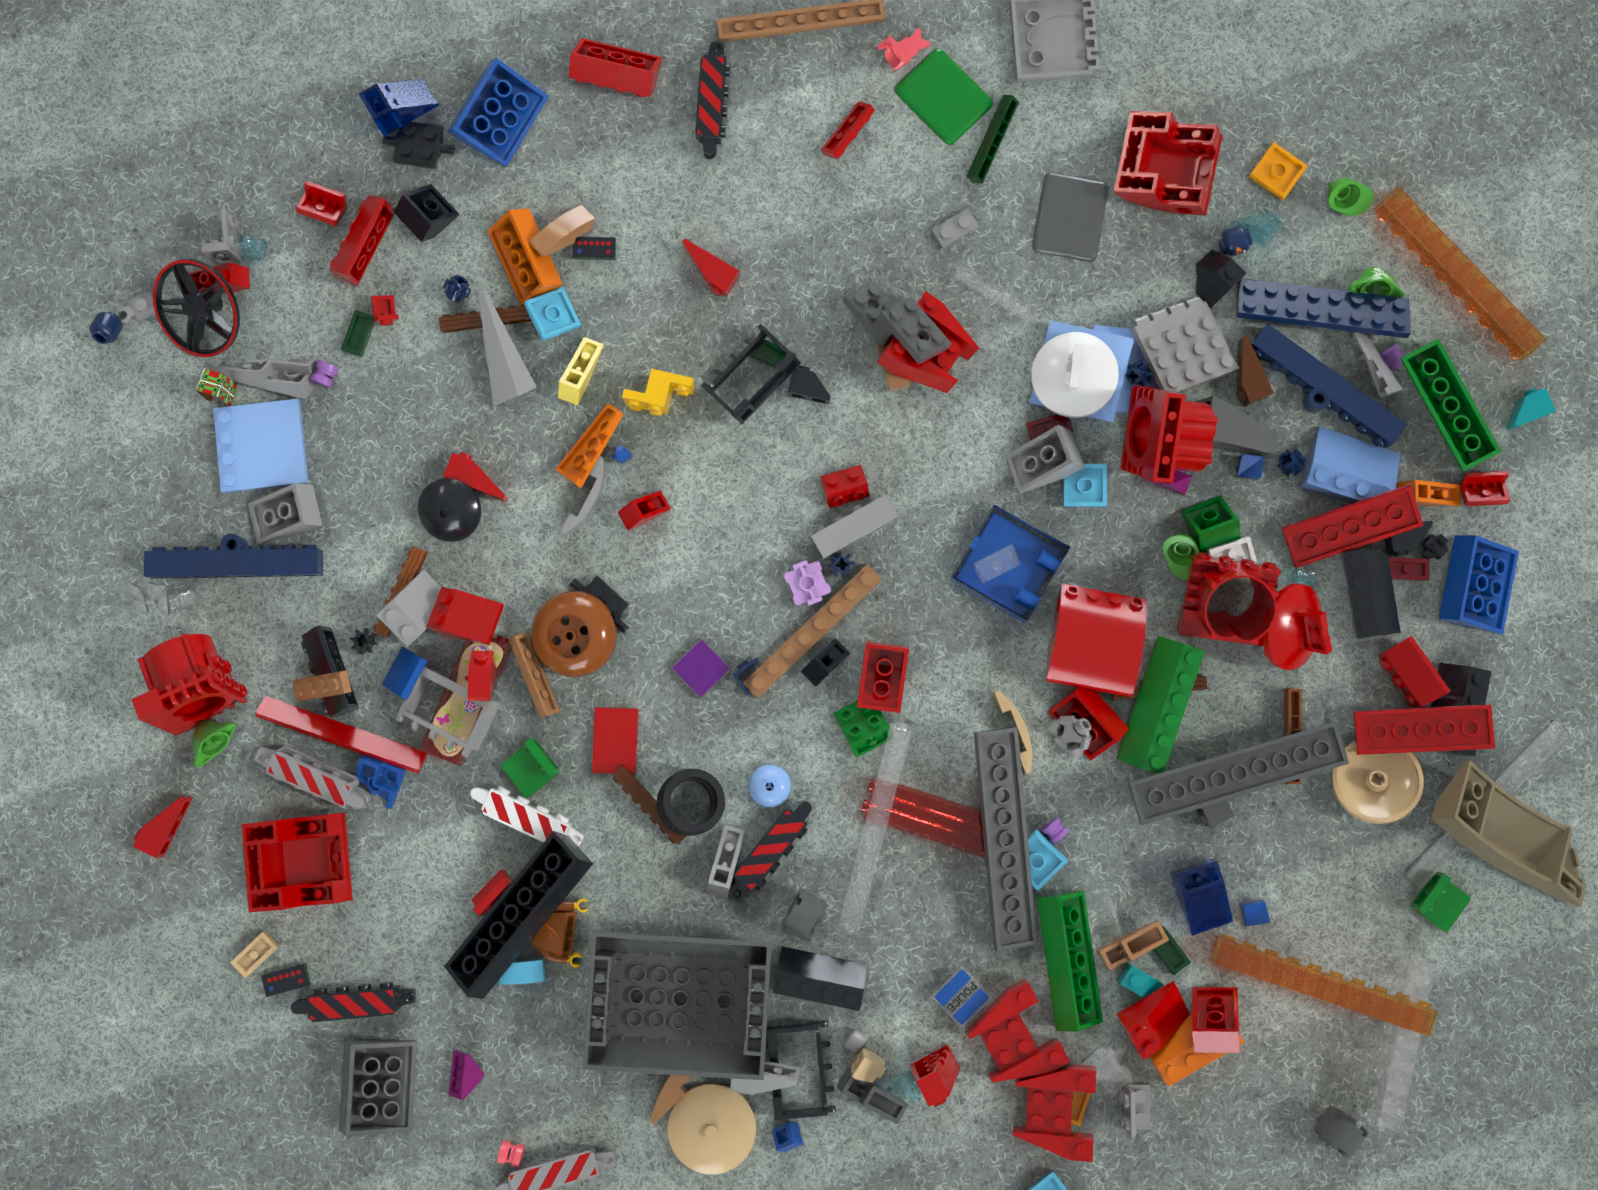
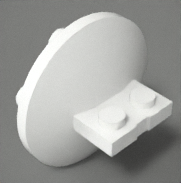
M1070 332L1052 338L1039 350L1033 362L1031 378L1037 398L1048 410L1060 416L1079 418L1099 411L1110 401L1117 387L1119 371L1113 352L1102 340L1087 333Z

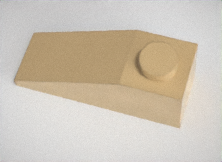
M862 1047L860 1053L855 1055L850 1063L852 1077L856 1080L873 1083L876 1078L880 1079L886 1069L884 1067L885 1062L867 1048Z

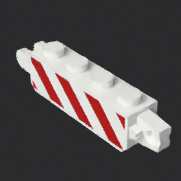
M498 786L497 789L491 788L490 790L483 789V787L472 789L470 794L474 800L476 799L477 802L483 804L481 809L484 815L541 842H545L550 834L556 831L568 835L578 847L582 844L585 835L572 827L573 824L568 822L569 818L561 814H557V816L549 814L550 809L539 804L537 807L529 804V799L520 795L515 798L509 795L511 791L501 786Z

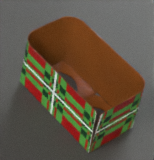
M204 368L196 392L210 402L212 401V396L218 397L219 394V398L228 406H231L237 384L223 373Z

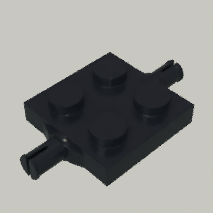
M401 120L396 137L383 135L382 139L383 144L395 145L393 160L396 163L436 169L441 153L455 154V145L443 144V126Z
M596 576L585 587L576 578L569 584L576 591L586 592L600 599L610 610L614 624L622 634L629 629V626L621 621L620 618L630 604L599 576Z

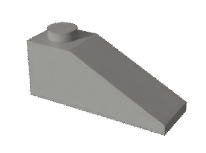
M724 825L706 894L727 899L745 830Z
M765 1061L764 1080L731 1078L730 1091L754 1095L794 1086L798 1083L802 1068Z

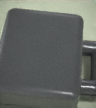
M1047 173L1043 181L1032 243L1033 250L1038 253L1087 262L1096 260L1109 192L1108 184L1104 181L1060 173Z

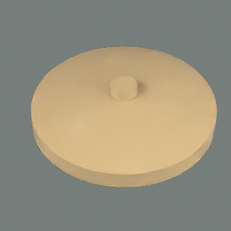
M1355 741L1345 747L1349 764L1333 768L1331 781L1338 802L1348 813L1365 822L1386 824L1404 818L1415 808L1423 793L1424 776L1418 760L1412 753L1356 755Z
M704 1083L687 1090L686 1095L672 1108L668 1121V1138L674 1154L685 1166L703 1174H721L737 1167L750 1153L756 1135L755 1115L747 1099L739 1092L730 1091V1086L721 1083Z

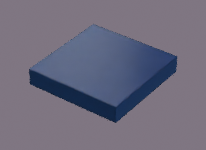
M402 646L382 685L407 700L427 660Z

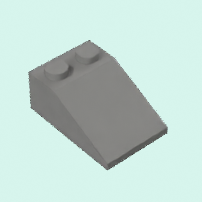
M1060 425L1055 426L1006 455L1019 493L1067 478L1085 468L1071 430Z
M294 483L248 503L257 544H264L302 534L322 526L314 487L310 484Z
M423 569L376 613V616L408 647L427 629L426 626L441 587Z

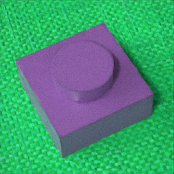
M1398 343L1380 353L1391 371L1403 365L1400 358L1404 357L1405 354Z

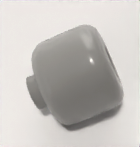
M854 1029L852 1032L849 1030L844 1037L846 1039L844 1046L856 1055L860 1053L862 1047H865L868 1042V1037L859 1029Z

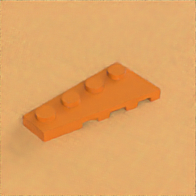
M608 403L555 470L581 488L624 414Z

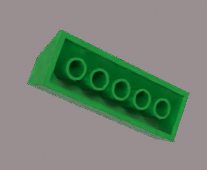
M1439 339L1400 358L1462 472L1501 452Z
M1157 635L1127 724L1129 730L1123 736L1117 759L1154 773L1165 771L1205 653L1204 650Z
M1084 891L1053 894L1037 898L1056 1031L1078 1032L1102 1023L1103 1017Z

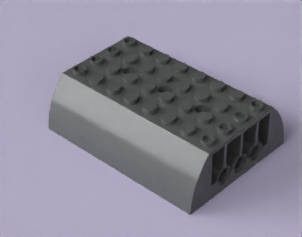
M593 931L583 1069L764 1080L772 942ZM633 990H640L643 993L641 1001L636 1002L631 998ZM679 992L684 993L687 996V1001L684 1004H678L674 998L675 994ZM722 995L729 996L731 999L730 1005L727 1007L721 1006L718 1002L719 997Z

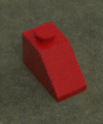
M658 491L632 500L617 513L627 531L655 519L671 508L662 492Z
M494 651L471 652L468 666V701L491 700L496 675Z

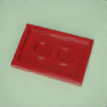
M595 707L592 773H614L624 765L631 774H636L639 709Z

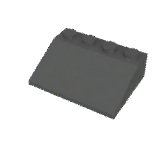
M344 1040L339 1131L344 1136L412 1131L417 1041Z

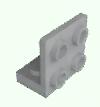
M221 209L223 242L221 240H210L209 243L201 244L202 253L215 264L242 262L241 255H244V246L240 242V235L243 234L242 224L227 209Z
M1122 1083V1089H1119V1102L1123 1103V1112H1119V1123L1131 1138H1136V1130H1151L1150 1084Z

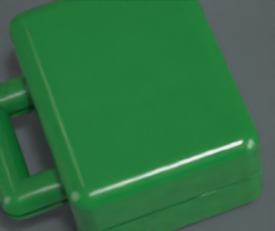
M936 48L928 54L894 88L895 93L948 145L954 144L993 107V100L940 48Z

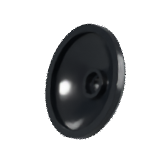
M454 478L438 479L430 483L419 497L418 515L424 528L437 539L447 542L463 540L477 529L481 520L482 510L479 498L475 491L461 480ZM442 510H446L448 515L444 516Z

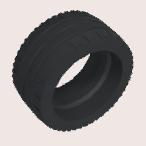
M693 768L681 770L671 775L662 784L657 795L658 814L665 826L677 834L685 836L702 834L712 829L722 817L725 809L723 788L712 774L704 770ZM685 781H695L701 784L708 792L710 798V811L707 817L695 824L679 820L671 806V794L674 788Z

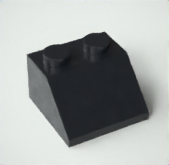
M432 184L402 194L393 212L421 242L436 237L459 216V213Z

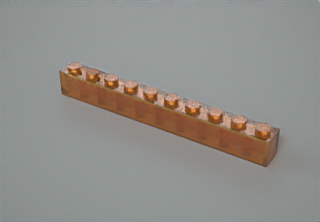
M1399 186L1373 208L1376 211L1377 217L1390 226L1393 234L1400 236L1405 241L1406 247L1420 257L1423 265L1430 267L1435 272V277L1449 287V291L1453 296L1460 298L1464 303V307L1479 318L1480 324L1494 334L1497 342L1504 344L1509 349L1508 352L1513 358L1521 361L1529 357L1547 340Z
M1222 934V937L1215 936L1208 959L1211 963L1431 1037L1438 1011L1431 1008L1432 1004L1418 999V1003L1409 1001L1410 996L1396 992L1395 996L1388 994L1387 988L1375 984L1371 988L1365 986L1366 981L1354 977L1350 981L1343 978L1344 974L1330 970V973L1321 971V966L1309 963L1308 966L1299 964L1300 959L1287 955L1286 959L1278 957L1279 952L1268 948H1265V951L1256 949V944L1247 941L1240 944L1234 942L1235 937Z

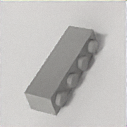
M877 494L870 498V503L864 507L860 504L850 510L851 514L846 517L840 515L831 520L833 524L825 528L822 525L813 530L814 534L811 535V540L823 560L898 519L899 516L886 494L882 497L880 494Z

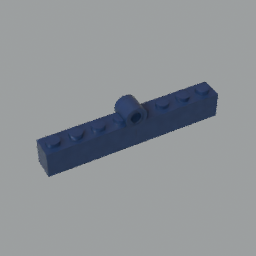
M1268 323L1252 341L1251 344L1258 359H1263L1269 363L1268 366L1273 371H1280L1284 374L1288 382L1294 385L1298 384L1303 388V392L1306 394L1303 398V406L1307 411L1315 413L1323 408L1332 409L1338 413L1337 416L1341 420L1352 423L1356 426L1355 429L1359 433L1367 434L1373 438L1374 444L1385 448L1393 445L1407 426V423ZM1314 397L1318 399L1319 404L1314 401Z
M227 534L221 539L217 550H209V547L197 546L195 550H188V547H174V551H166L165 547H152V551H144V577L150 579L323 576V550L316 548L317 545H303L302 549H295L294 545H282V549H274V546L261 545L260 549H252V546H248L245 538L236 534ZM234 542L237 543L235 549L232 548Z

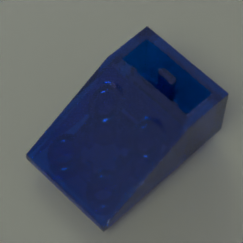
M423 78L376 83L359 93L384 137L439 106Z
M1208 859L1170 872L1192 936L1233 922L1225 882L1217 860Z

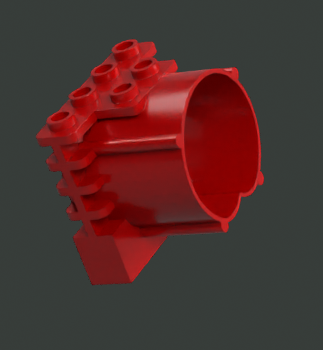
M1133 386L1131 389L1120 468L1123 471L1141 476V478L1152 482L1173 483L1175 470L1192 472L1203 470L1208 464L1212 463V440L1216 433V424L1218 423V418L1215 417L1211 406L1202 402L1185 401L1186 394L1147 386Z
M1207 553L1192 555L1189 577L1186 582V592L1184 593L1183 605L1181 604L1177 623L1179 634L1264 646L1263 636L1272 627L1277 614L1276 598L1279 596V593L1276 591V588H1278V577L1281 574V570L1276 567L1275 563L1271 562L1255 564V561L1250 559L1234 561L1232 557L1228 556L1212 558ZM1234 578H1249L1253 586V599L1244 613L1232 616L1224 610L1216 613L1207 611L1208 601L1212 593L1221 584ZM1269 607V616L1266 622L1264 623L1265 615Z
M182 634L180 637L167 640L153 647L143 657L138 659L148 692L131 699L139 720L173 735H180L199 726V721L209 720L216 714L220 715L224 713L223 710L226 708H235L234 700L242 704L247 702L246 696L248 692L246 687L232 678L230 673L232 672L231 664L228 660L218 655L214 641L209 635Z

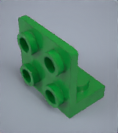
M858 700L834 712V717L856 758L894 739L890 726L880 710L857 707Z
M535 738L527 740L524 743L525 746L501 764L502 769L525 798L531 797L561 772Z
M1434 871L1410 907L1440 930L1447 933L1467 906L1471 897L1450 882L1451 878L1445 873Z

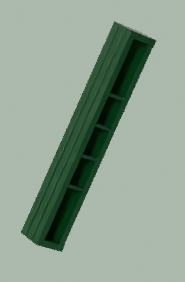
M1003 95L966 176L973 183L983 184L1019 105V101L1013 95Z

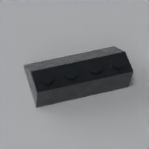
M1387 548L1343 553L1342 559L1356 639L1401 633Z
M319 625L301 635L303 639L301 646L304 653L308 654L310 660L308 667L312 674L317 676L346 670L332 628ZM352 686V692L323 697L322 707L326 715L335 718L359 709Z
M1440 662L1438 674L1450 689V692L1433 701L1431 707L1485 705L1492 671ZM1476 750L1444 751L1462 756L1476 755Z
M782 946L773 993L860 1011L868 964Z

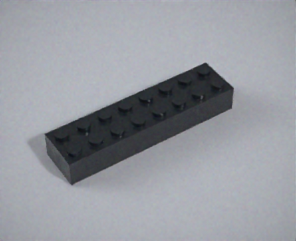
M556 831L550 834L444 965V968L467 997L479 999L486 997L593 865L591 860L568 835Z

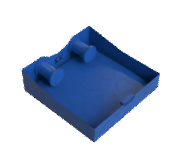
M994 504L993 507L1065 548L1066 551L1063 557L1057 559L1061 550L994 512L980 538L975 536L969 546L973 550L956 579L1021 617L1031 607L1029 616L1024 620L952 579V577L950 580L1025 623L1032 615L1070 546L1034 528ZM1051 569L1053 573L1052 576L1050 577L1041 595L1036 596L1039 588L1041 587L1042 583L1044 582L1046 576L1048 575Z

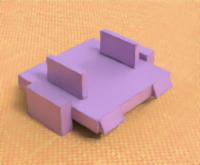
M807 560L793 565L794 570L784 575L786 583H789L794 595L792 598L795 605L799 606L807 602L808 606L821 602V596L831 592L828 583L826 584L821 572L822 566L820 561L808 564Z

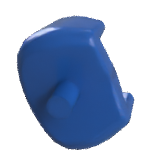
M623 445L614 448L615 455H612L613 460L617 459L622 464L632 458V453Z

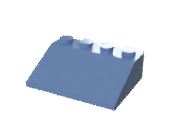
M1319 426L1299 487L1350 504L1396 489L1400 453Z

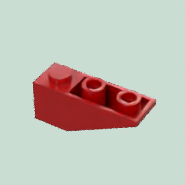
M234 263L213 267L224 277L233 292L250 289L248 267ZM205 270L188 273L192 276L200 293L217 281L216 278ZM217 285L212 291L216 292L222 285Z

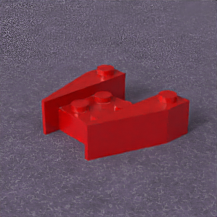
M925 291L917 304L952 344L947 350L918 364L897 338L894 337L877 363L896 376L948 393L958 381L948 372L959 355L969 360L979 347L944 303Z
M1025 979L1006 988L965 1032L969 1039L980 1034L998 1068L988 1074L992 1083L1051 1073L1070 1063L1057 1038L1038 1048L1032 1039L1019 1012L1038 1003V1000Z
M1071 1064L1051 1073L1017 1078L1015 1086L1028 1087L1026 1127L1014 1126L1013 1136L1068 1160L1093 1162V1133L1072 1132L1071 1118L1073 1092L1096 1094V1066Z

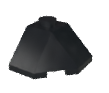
M1211 249L1196 264V294L1212 308L1247 273L1232 258Z

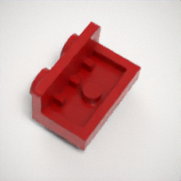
M306 181L304 184L305 193L296 206V212L337 226L347 210L345 194Z
M861 465L820 476L829 508L862 500L870 496L868 483Z
M1495 470L1491 472L1474 471L1466 473L1459 484L1464 505L1508 504L1511 500L1505 483L1509 476L1508 471Z
M500 870L472 899V902L475 904L473 910L479 916H485L512 883L513 879L504 870Z

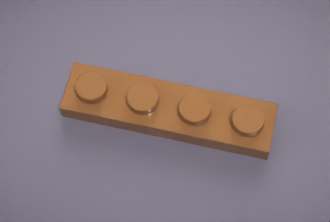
M529 632L509 638L510 645L540 719L559 713V707L541 662L535 653Z
M347 670L292 680L294 685L293 692L297 701L352 692Z

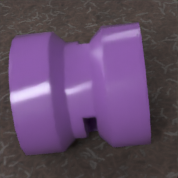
M319 360L316 365L317 371L312 374L310 380L324 387L331 388L333 376L337 375L339 368Z

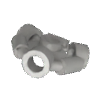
M1074 715L1060 716L1059 719H1053L1048 730L1053 734L1055 743L1061 750L1065 749L1070 757L1082 755L1083 751L1089 748L1092 738L1090 735V722L1085 718L1077 719ZM1063 725L1064 733L1063 735H1060L1058 733ZM1069 742H1077L1068 746Z

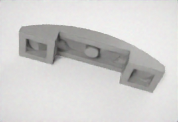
M599 456L589 474L596 481L578 517L569 513L560 531L565 536L570 535L583 525L599 502L606 477V463L601 456Z

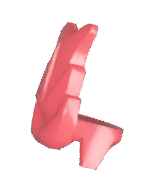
M918 28L909 38L905 37L900 42H896L893 37L889 36L877 46V49L886 48L885 59L891 67L895 68L893 72H896L903 66H906L910 59L917 55V52L928 48L930 42L921 38V30Z

